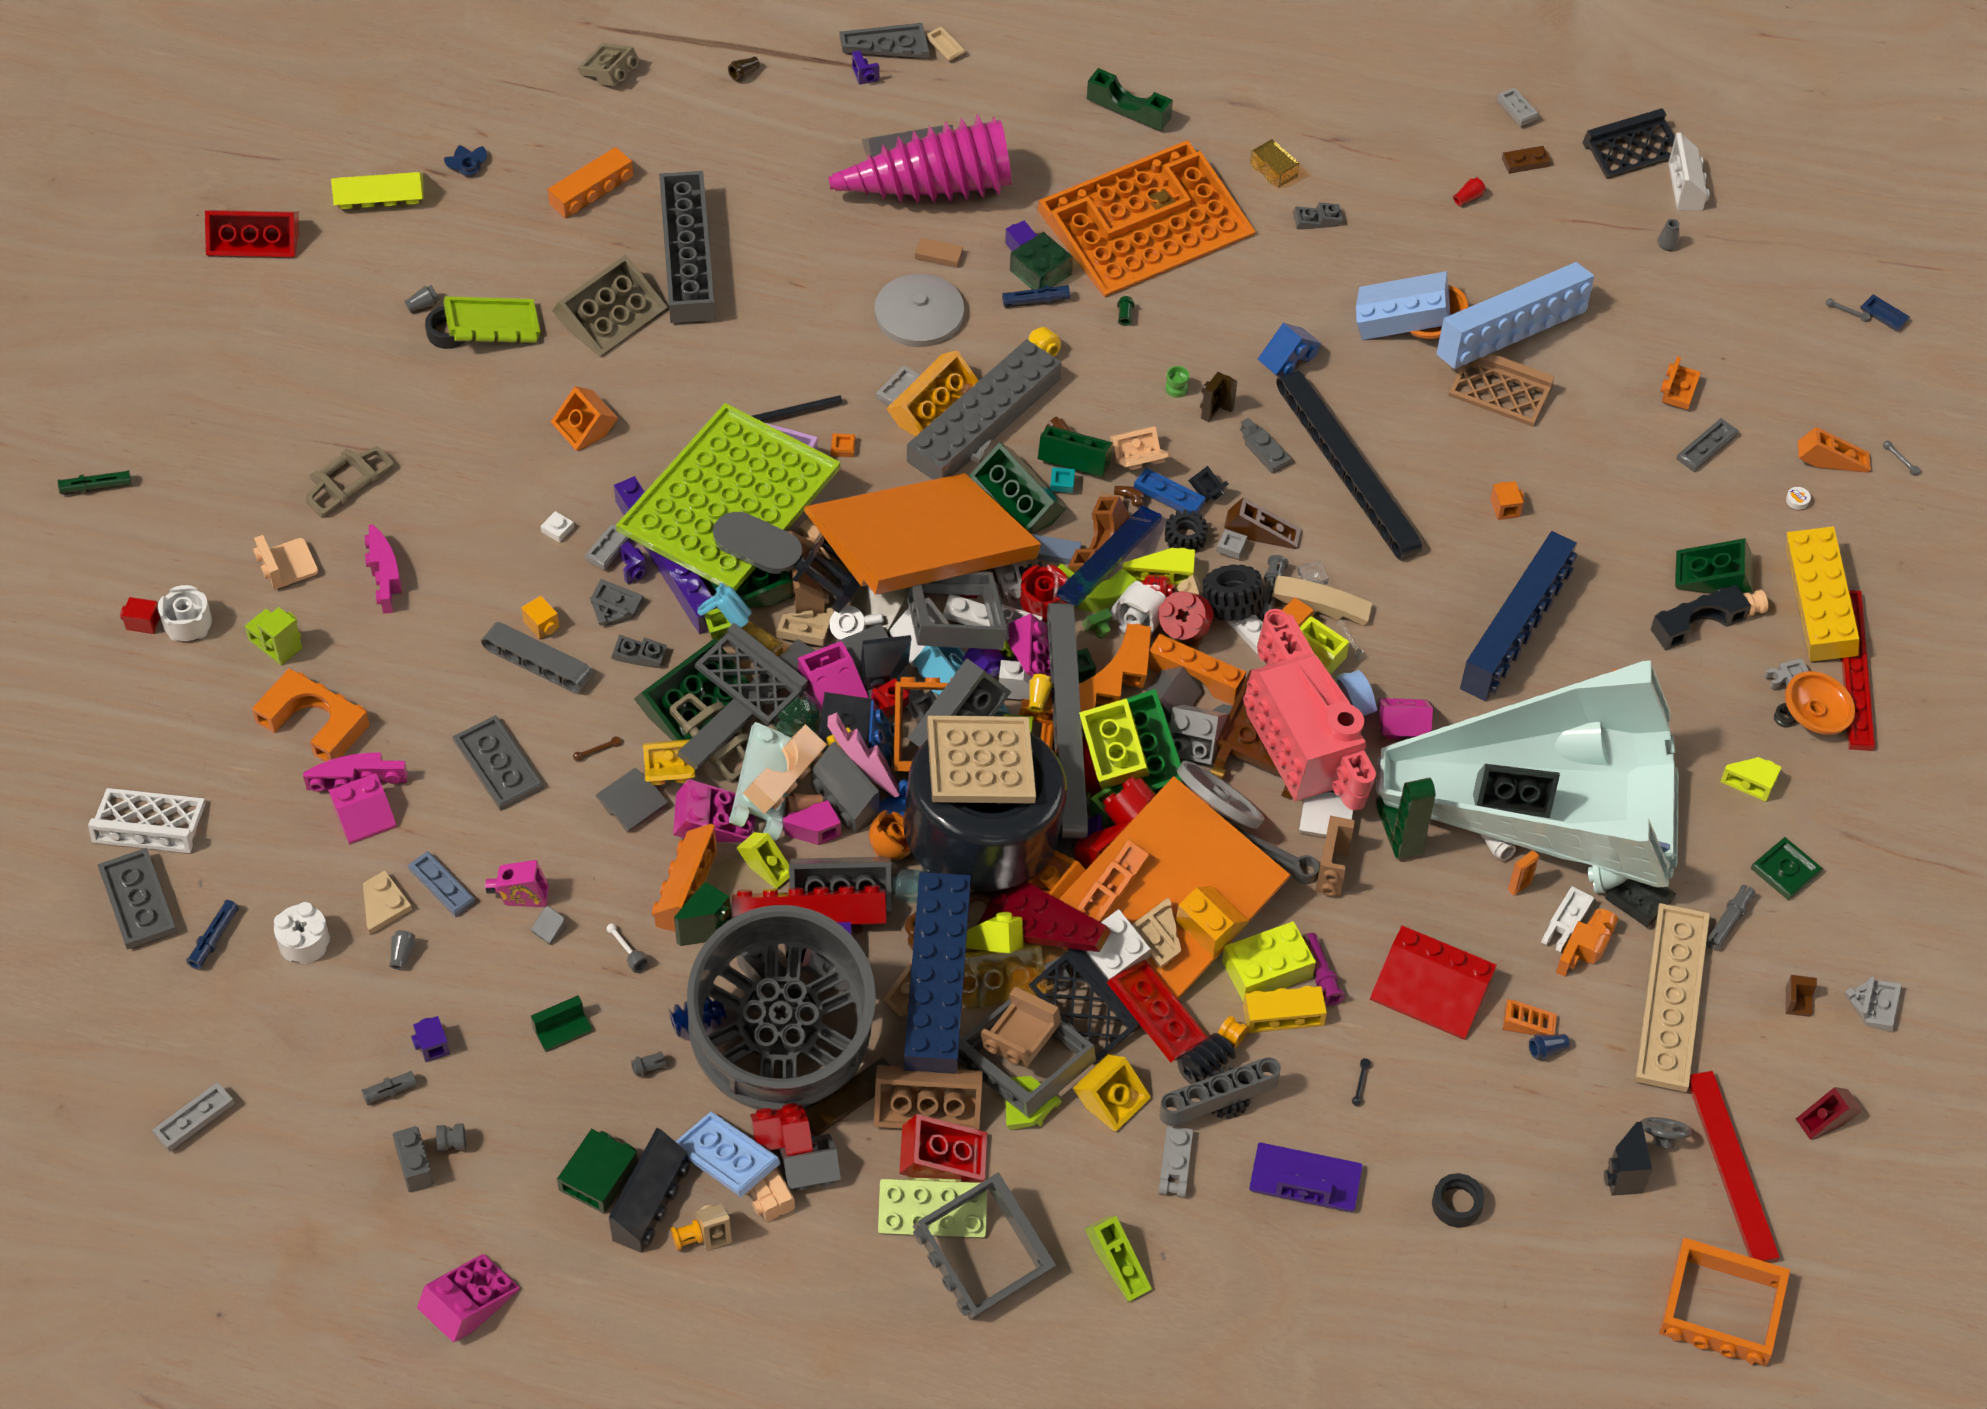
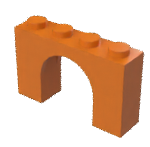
M290 668L252 708L255 722L273 733H276L287 719L300 709L316 707L327 711L330 714L328 722L310 741L313 755L324 762L342 757L370 726L367 711L361 705L352 704L343 695L334 694L323 684L315 683L309 680L305 674L297 673Z

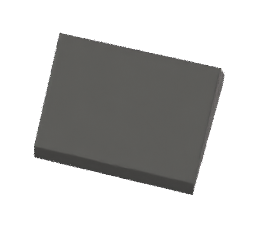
M1184 667L1160 670L1146 690L1147 692L1156 689L1168 723L1171 722L1173 707L1179 705L1194 706L1202 694V689Z

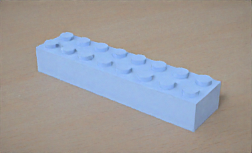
M1575 262L1445 317L1436 355L1455 369L1556 324L1567 321L1572 317L1583 314L1588 308L1594 275Z

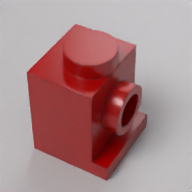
M895 678L878 689L874 688L871 691V699L884 711L886 718L895 713V683L898 682ZM903 690V708L909 703L910 690Z

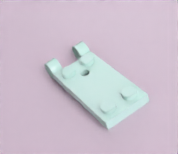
M757 722L752 725L729 823L743 827L750 813L767 820L763 833H769L773 841L779 838L783 828L782 818L786 800L776 810L771 807L764 814L743 792L766 768L776 772L787 771V761L781 749L792 738L791 736Z

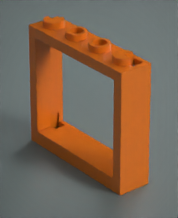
M901 677V682L895 683L894 771H910L912 761H902L903 690H944L948 683H940V678L925 677V682H915L916 677Z
M1684 1237L1678 1250L1659 1334L1671 1337L1673 1341L1681 1340L1690 1343L1698 1349H1710L1719 1352L1724 1357H1736L1746 1360L1751 1365L1755 1363L1766 1367L1773 1352L1790 1269ZM1686 1262L1776 1288L1764 1345L1673 1318Z

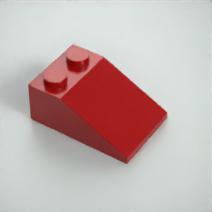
M916 1114L902 1125L899 1174L915 1178L961 1179V1182L981 1183L985 1181L987 1132Z

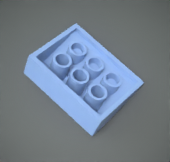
M1447 271L1359 287L1356 319L1362 340L1442 326L1443 319L1450 316Z

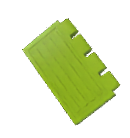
M445 296L443 303L449 335L454 336L455 341H472V337H475V341L494 342L495 337H497L498 342H517V338H519L520 343H536L537 338H539L540 328L534 299Z

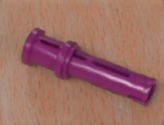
M1308 933L1309 941L1306 936L1302 938L1316 961L1314 969L1317 976L1315 980L1316 986L1322 987L1326 1006L1337 1005L1345 999V993L1338 986L1337 974L1330 970L1317 934Z

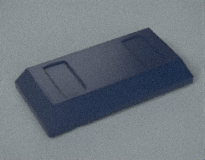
M1874 294L1860 307L1863 312L1869 313L1871 317L1894 331H1898L1910 319V316Z

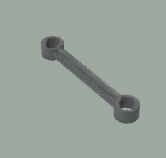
M1232 825L1272 860L1293 871L1296 881L1301 884H1311L1316 881L1319 872V862L1316 858L1310 855L1296 857ZM1300 866H1310L1314 869L1315 872L1312 874H1303V871L1300 869Z

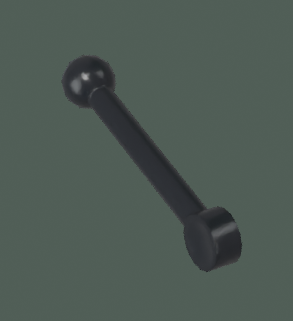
M1363 1058L1360 1061L1361 1073L1356 1095L1352 1098L1354 1106H1359L1362 1103L1360 1096L1366 1070L1370 1068L1371 1064L1367 1058Z

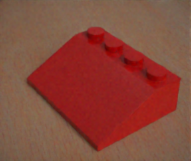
M1401 925L1369 1000L1465 1040L1493 981L1497 964Z

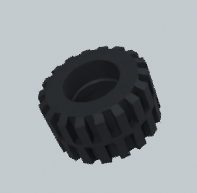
M1242 564L1221 566L1220 568H1215L1212 572L1205 575L1206 578H1203L1204 598L1209 601L1213 609V617H1217L1219 620L1238 621L1250 618L1251 615H1256L1263 608L1262 576L1253 567Z

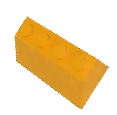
M958 350L943 353L886 409L900 428L916 437L979 380Z

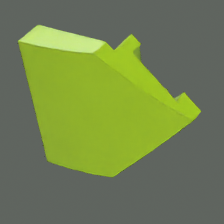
M1032 1076L1011 1078L1029 1093L1041 1085ZM1055 1095L1032 1116L1027 1118L1006 1100V1126L1009 1130L1035 1126L1036 1123L1041 1127L1044 1118L1054 1107L1057 1108L1062 1101Z

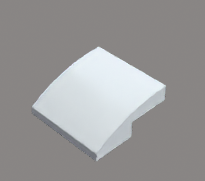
M1325 792L1304 799L1299 833L1326 838L1330 815L1352 820L1353 810L1347 808L1339 795L1335 793Z

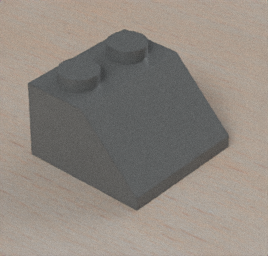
M831 1134L811 1137L813 1147L811 1152L787 1156L784 1148H779L785 1181L789 1189L801 1191L809 1188V1185L819 1184L821 1186H828L834 1184L836 1180H841L837 1149Z

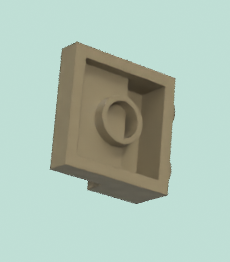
M602 43L578 67L580 75L596 77L599 84L615 86L620 81H624L626 74L638 66L639 59L634 47Z

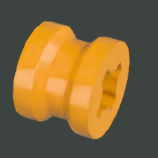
M1230 1015L1220 1027L1218 1034L1225 1037L1234 1048H1237L1245 1038L1249 1027L1246 1024H1239L1236 1022V1018Z

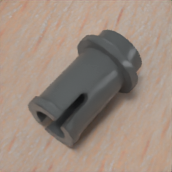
M662 1051L642 1058L636 1056L635 1060L631 1061L634 1075L642 1077L646 1072L665 1068V1061L654 1062L664 1058Z

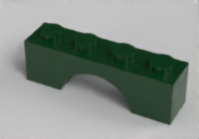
M1100 68L1088 80L1087 99L1159 131H1162L1171 119L1173 99L1153 92L1147 98L1136 97L1122 87L1116 75Z

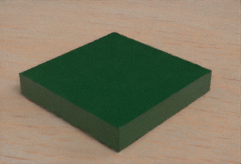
M1786 837L1782 838L1751 866L1752 871L1788 901L1815 879L1823 869Z

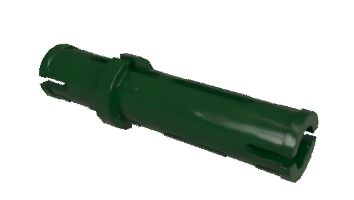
M129 470L84 476L82 474L77 478L58 479L60 494L78 491L87 493V490L132 485Z

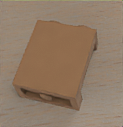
M1330 815L1315 892L1326 896L1341 895L1346 866L1332 863L1333 853L1348 855L1355 820Z
M1015 987L1010 993V1006L990 1031L982 1030L981 1037L983 1046L987 1051L1006 1057L1012 1064H1020L1027 1068L1061 1024L1059 1007Z

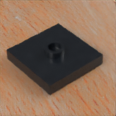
M824 692L818 737L827 742V737L833 735L827 726L828 716L837 712L845 728L848 727L851 731L858 729L865 744H867L871 701L873 699Z

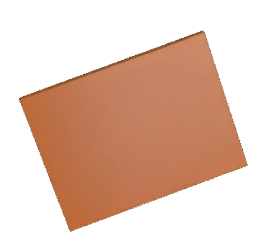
M1189 140L1040 199L1037 211L1104 298L1255 235L1256 232L1202 152H1196ZM1165 188L1176 202L1155 210L1151 203H1157V201L1151 199L1149 195L1155 192H1162L1161 190Z
M966 473L805 506L804 509L805 513L861 587L868 585L875 595L1035 559L1041 546L1037 539Z
M1173 776L1059 900L1077 909L1094 883L1101 878L1112 860L1116 859L1128 840H1131L1151 854L1103 920L1119 909L1132 925L1167 898L1171 900L1181 954L1161 969L1151 956L1146 961L1178 1000L1224 950L1223 947L1212 957L1176 922L1178 905L1196 887L1213 886L1250 922L1290 878V874ZM1242 929L1226 945L1230 944Z

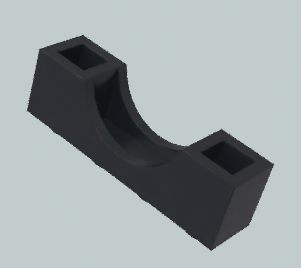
M1736 584L1728 588L1723 587L1715 593L1702 595L1689 603H1681L1671 610L1660 611L1654 616L1650 630L1666 651L1686 643L1691 623L1697 620L1708 619L1728 627L1746 620L1751 604Z

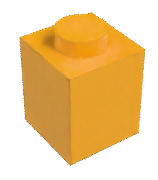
M542 596L521 607L523 622L539 639L553 634L560 628L558 613Z

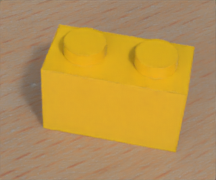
M1115 1055L1104 1057L1073 1087L1085 1108L1113 1131H1117L1151 1098L1126 1057Z

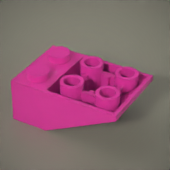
M1032 613L1008 623V644L1025 672L1031 677L1034 674H1043L1051 677L1048 626Z
M842 641L798 658V673L808 680L807 691L820 713L822 712L824 692L868 698L853 659Z
M688 779L676 793L673 835L685 838L687 831L713 824L715 825L716 842L742 843L754 833L755 815L749 813L743 827L729 823L736 793Z
M481 1254L426 1284L417 1309L454 1343L474 1332L515 1295L520 1287L486 1255Z

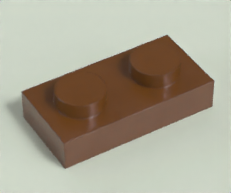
M1544 146L1503 152L1502 160L1509 174L1550 166V158Z

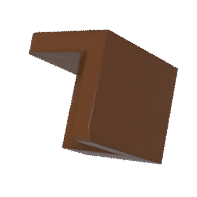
M1799 975L1790 976L1786 985V1014L1811 1017L1813 1013L1812 997L1817 988V978Z

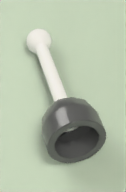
M609 924L607 932L613 934L628 952L627 963L634 973L644 971L650 964L648 956L642 951H633L617 932L616 925Z

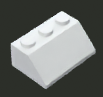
M1676 133L1668 164L1677 211H1703L1705 202L1709 200V189L1705 187L1706 173L1702 171L1703 157L1699 156L1698 148L1682 133Z

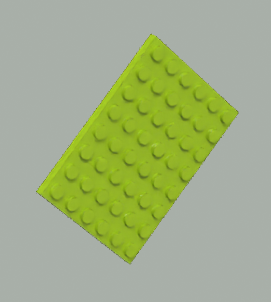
M724 403L616 524V531L719 586L720 583H724L726 587H732L736 591L756 567L723 552L717 547L713 535V527L716 521L727 513L744 512L787 531L804 512L805 506L811 504L840 470L841 462Z

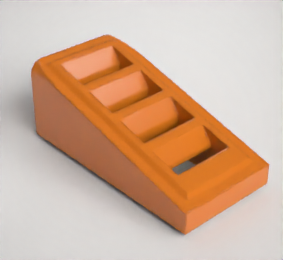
M1507 999L1502 1030L1530 1035H1555L1557 1014L1519 1001ZM1513 1014L1518 1015V1019L1513 1018ZM1523 1016L1528 1017V1022L1523 1021ZM1533 1018L1538 1019L1537 1025L1533 1024ZM1543 1020H1548V1028L1543 1027Z

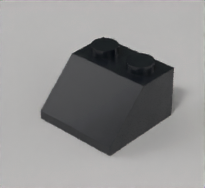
M1642 1121L1634 1124L1615 1147L1612 1158H1609L1608 1169L1604 1171L1605 1185L1610 1187L1611 1196L1643 1194L1652 1171V1165Z

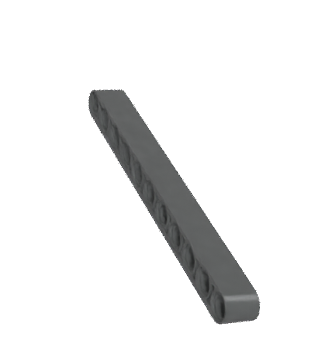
M1049 603L1047 624L1051 683L1053 684L1051 692L1055 754L1063 766L1067 780V798L1060 838L1086 839L1088 822L1082 727L1079 714L1081 711L1074 605Z

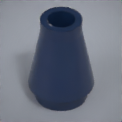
M1536 1034L1534 1038L1529 1040V1051L1533 1058L1543 1060L1562 1050L1568 1049L1570 1045L1568 1036L1566 1034Z

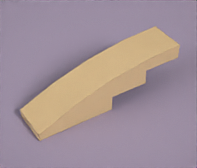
M1280 575L1276 577L1272 593L1273 597L1289 603L1294 597L1314 610L1313 615L1319 611L1338 621L1342 617H1346L1363 626L1369 620L1372 606L1371 602L1326 585Z

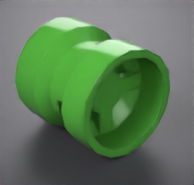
M1182 366L1169 368L1166 376V393L1174 398L1185 396L1188 391V370Z

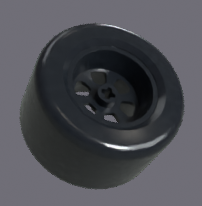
M1030 732L1036 792L1035 803L932 802L928 739L921 745L910 766L903 815V829L911 853L923 868L929 873L971 875L970 890L989 892L1021 885L1034 878L1047 866L1056 851L1067 798V780L1059 758L1043 740Z

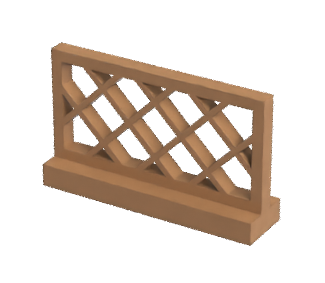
M1490 353L1461 366L1448 396L1534 427L1547 396L1553 388L1555 376ZM1467 366L1476 368L1479 374L1468 377L1465 370ZM1493 374L1498 376L1500 381L1489 384L1486 376ZM1482 378L1485 386L1474 389L1471 382ZM1515 382L1520 385L1521 389L1511 392L1507 384ZM1466 383L1470 389V392L1467 393L1456 391L1458 386ZM1503 386L1507 394L1496 397L1492 389ZM1537 390L1543 394L1540 398L1532 400L1528 392ZM1488 391L1492 398L1483 401L1479 399L1477 394ZM1524 394L1528 402L1517 405L1514 397ZM1510 399L1513 407L1508 409L1502 408L1499 402ZM1531 406L1534 414L1530 418L1522 415L1520 410Z

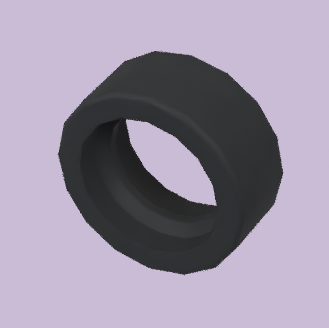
M444 306L435 308L428 314L425 319V329L430 343L442 349H452L465 342L455 341L454 336H450L449 333H441L434 330L440 323L447 322Z
M1455 1173L1443 1177L1435 1186L1432 1207L1435 1215L1448 1226L1458 1228L1471 1225L1476 1222L1483 1209L1485 1199L1483 1188L1477 1180L1469 1175ZM1454 1188L1466 1191L1474 1200L1473 1207L1467 1212H1456L1449 1209L1442 1200L1444 1192Z

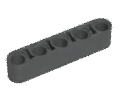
M495 622L481 639L482 646L492 654L573 693H580L593 676V670L586 663L501 622Z
M1271 1057L1262 1058L1169 1092L1161 1099L1160 1119L1166 1125H1178L1271 1091L1277 1087L1279 1082L1280 1063ZM1264 1072H1269V1073H1271V1074H1273V1075L1267 1076V1075H1265V1074H1263V1073H1264ZM1240 1081H1246L1249 1084H1241ZM1215 1090H1223L1225 1093H1218ZM1197 1098V1099H1199V1100H1201V1101H1200V1102H1194V1101H1192L1191 1099ZM1168 1107H1174V1108H1176L1177 1110H1176V1111H1170V1110H1168L1167 1108H1168Z

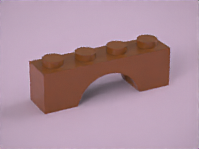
M1120 496L1098 498L1092 512L1094 532L1091 545L1088 549H1076L1068 565L1072 572L1086 581L1101 582L1130 515Z

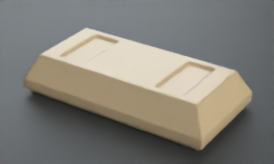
M942 26L925 34L926 39L949 62L966 53V50Z

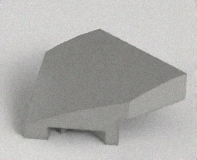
M1871 976L1868 982L1855 989L1850 988L1845 991L1846 997L1866 1026L1893 1032L1902 984L1874 980V977Z

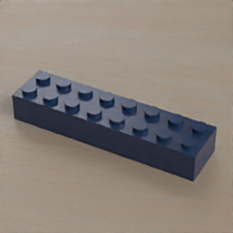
M1554 531L1549 533L1467 659L1460 686L1461 690L1485 702L1490 694L1495 695L1500 686L1499 680L1501 677L1506 678L1510 671V663L1512 660L1516 662L1522 651L1520 647L1522 644H1528L1532 636L1531 630L1533 627L1538 628L1543 618L1542 613L1549 611L1553 603V596L1560 594L1564 585L1562 582L1564 579L1569 580L1574 568L1571 566L1578 555L1575 552L1577 542Z
M919 872L904 1053L905 1071L957 1074L971 875Z

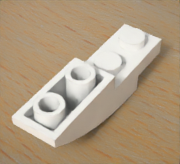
M949 594L943 612L945 619L964 625L990 626L984 604ZM1002 604V611L1006 612V625L1030 614ZM1033 614L1035 617L1042 621L1041 616Z

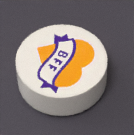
M1793 487L1787 493L1786 503L1789 507L1796 510L1805 509L1811 499L1810 493L1802 487Z

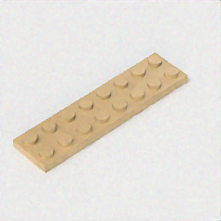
M1659 903L1635 1082L1687 1092L1710 913Z

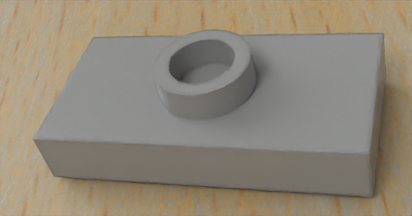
M1515 87L1497 94L1496 100L1520 127L1538 120L1539 113Z
M903 365L876 392V398L890 405L920 374Z
M611 524L585 554V560L605 570L621 552L620 546L631 539L617 532L616 526Z

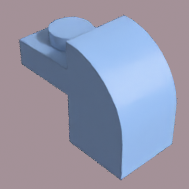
M1356 670L1336 676V679H1334L1350 704L1358 708L1363 716L1377 711L1372 688L1361 671Z

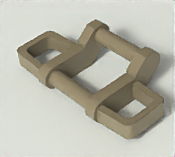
M378 446L360 454L350 449H345L337 459L320 471L316 470L310 474V478L316 486L307 494L306 502L321 518H324L337 507L348 501L347 498L368 483H374L379 477L393 469V461ZM377 455L386 465L374 471L364 460ZM347 463L354 466L363 476L341 491L328 476ZM323 488L335 500L326 508H321L313 500Z
M688 693L670 707V714L682 726L686 734L694 737L700 731L698 727L710 718H714L726 706L722 702H718L707 707L693 694ZM687 702H691L702 712L687 722L678 713L677 709ZM741 728L734 734L735 738L709 758V761L718 768L730 783L740 777L742 768L735 773H730L721 761L735 750L741 760L744 761L745 752L742 747L748 744L750 734L748 732L745 733Z

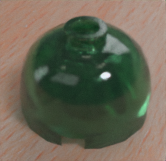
M807 691L802 693L805 698L802 700L798 697L795 698L778 714L780 718L778 723L774 720L772 721L771 725L776 731L790 738L805 724L813 732L816 731L817 727L815 724L819 719L820 711L818 704Z

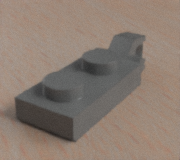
M1249 418L1241 421L1240 431L1243 433L1245 445L1271 473L1291 464L1289 455L1261 426L1256 427L1255 423Z

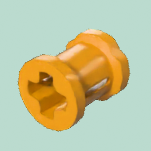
M696 1219L692 1220V1224L680 1228H670L677 1251L681 1250L682 1246L694 1242L703 1243L702 1233Z

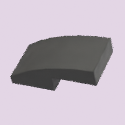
M1319 202L1316 208L1296 206L1293 211L1296 228L1300 229L1324 228L1343 222L1339 204Z
M619 634L611 659L634 665L659 667L667 645L645 637L640 642Z

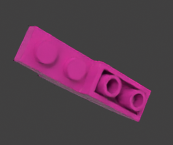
M371 524L369 525V534L365 535L366 549H369V553H365L366 567H371L372 576H375L376 585H380V590H376L377 605L381 604L383 614L393 613L392 594L402 593L396 558L387 539L377 527Z
M381 752L353 754L326 761L305 771L303 778L307 790L320 792L331 790L374 773L377 774L380 782L390 784L407 783L408 772L405 761H385L382 758Z

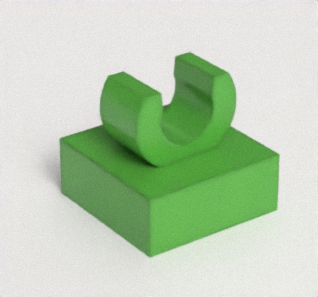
M1109 608L1087 616L1083 622L1086 632L1094 629L1099 639L1108 635L1107 633L1110 632V628L1107 623L1112 617Z

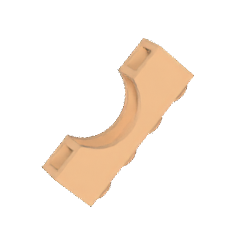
M805 724L781 749L787 761V771L776 772L766 768L743 794L764 814L771 807L776 810L785 800L782 795L784 793L789 795L798 784L795 780L797 778L802 780L810 772L809 764L811 763L814 766L823 755L821 751L827 744Z

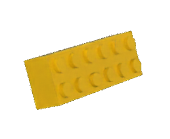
M1834 526L1786 532V552L1809 661L1858 656L1859 635Z

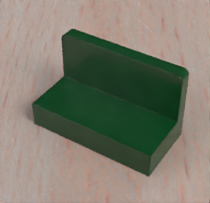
M579 995L531 1015L533 1030L545 1052L592 1033V1027L584 1014L583 1003Z

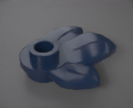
M459 145L454 156L445 157L444 162L448 168L457 170L464 176H473L480 171V165L486 161L487 152L484 146L478 147L471 152Z

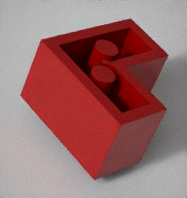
M789 1103L783 1105L781 1109L762 1108L757 1110L756 1113L750 1114L754 1141L765 1149L784 1148L787 1156L813 1151L809 1121L803 1105Z

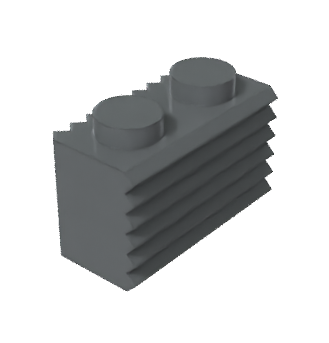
M414 1126L394 1132L392 1136L408 1192H415L433 1186L434 1180L419 1127Z

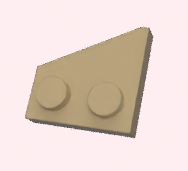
M1167 898L1132 924L1134 929L1150 947V956L1160 969L1181 954L1171 900Z

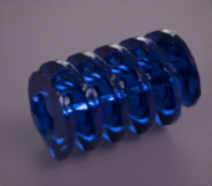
M707 997L704 1004L703 1023L709 1029L711 1028L712 1020H715L718 1026L721 1025V1018H726V1013L722 1003L714 999L712 1001L710 997ZM685 1001L683 1010L678 1004L674 1005L673 1013L669 1009L672 1026L678 1037H681L683 1028L689 1034L687 1001Z

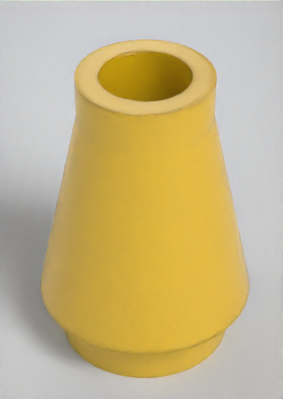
M1034 674L1032 679L1029 680V710L1043 712L1044 705L1053 688L1051 677L1043 674Z

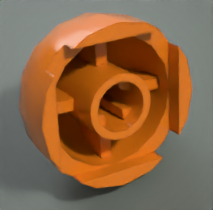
M887 810L882 811L870 826L868 838L871 847L879 857L891 858L892 861L904 859L911 851L904 835L903 816L894 811L891 814H887Z

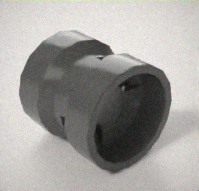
M464 1123L455 1124L453 1129L446 1125L436 1126L438 1152L447 1151L452 1146L456 1150L466 1149Z

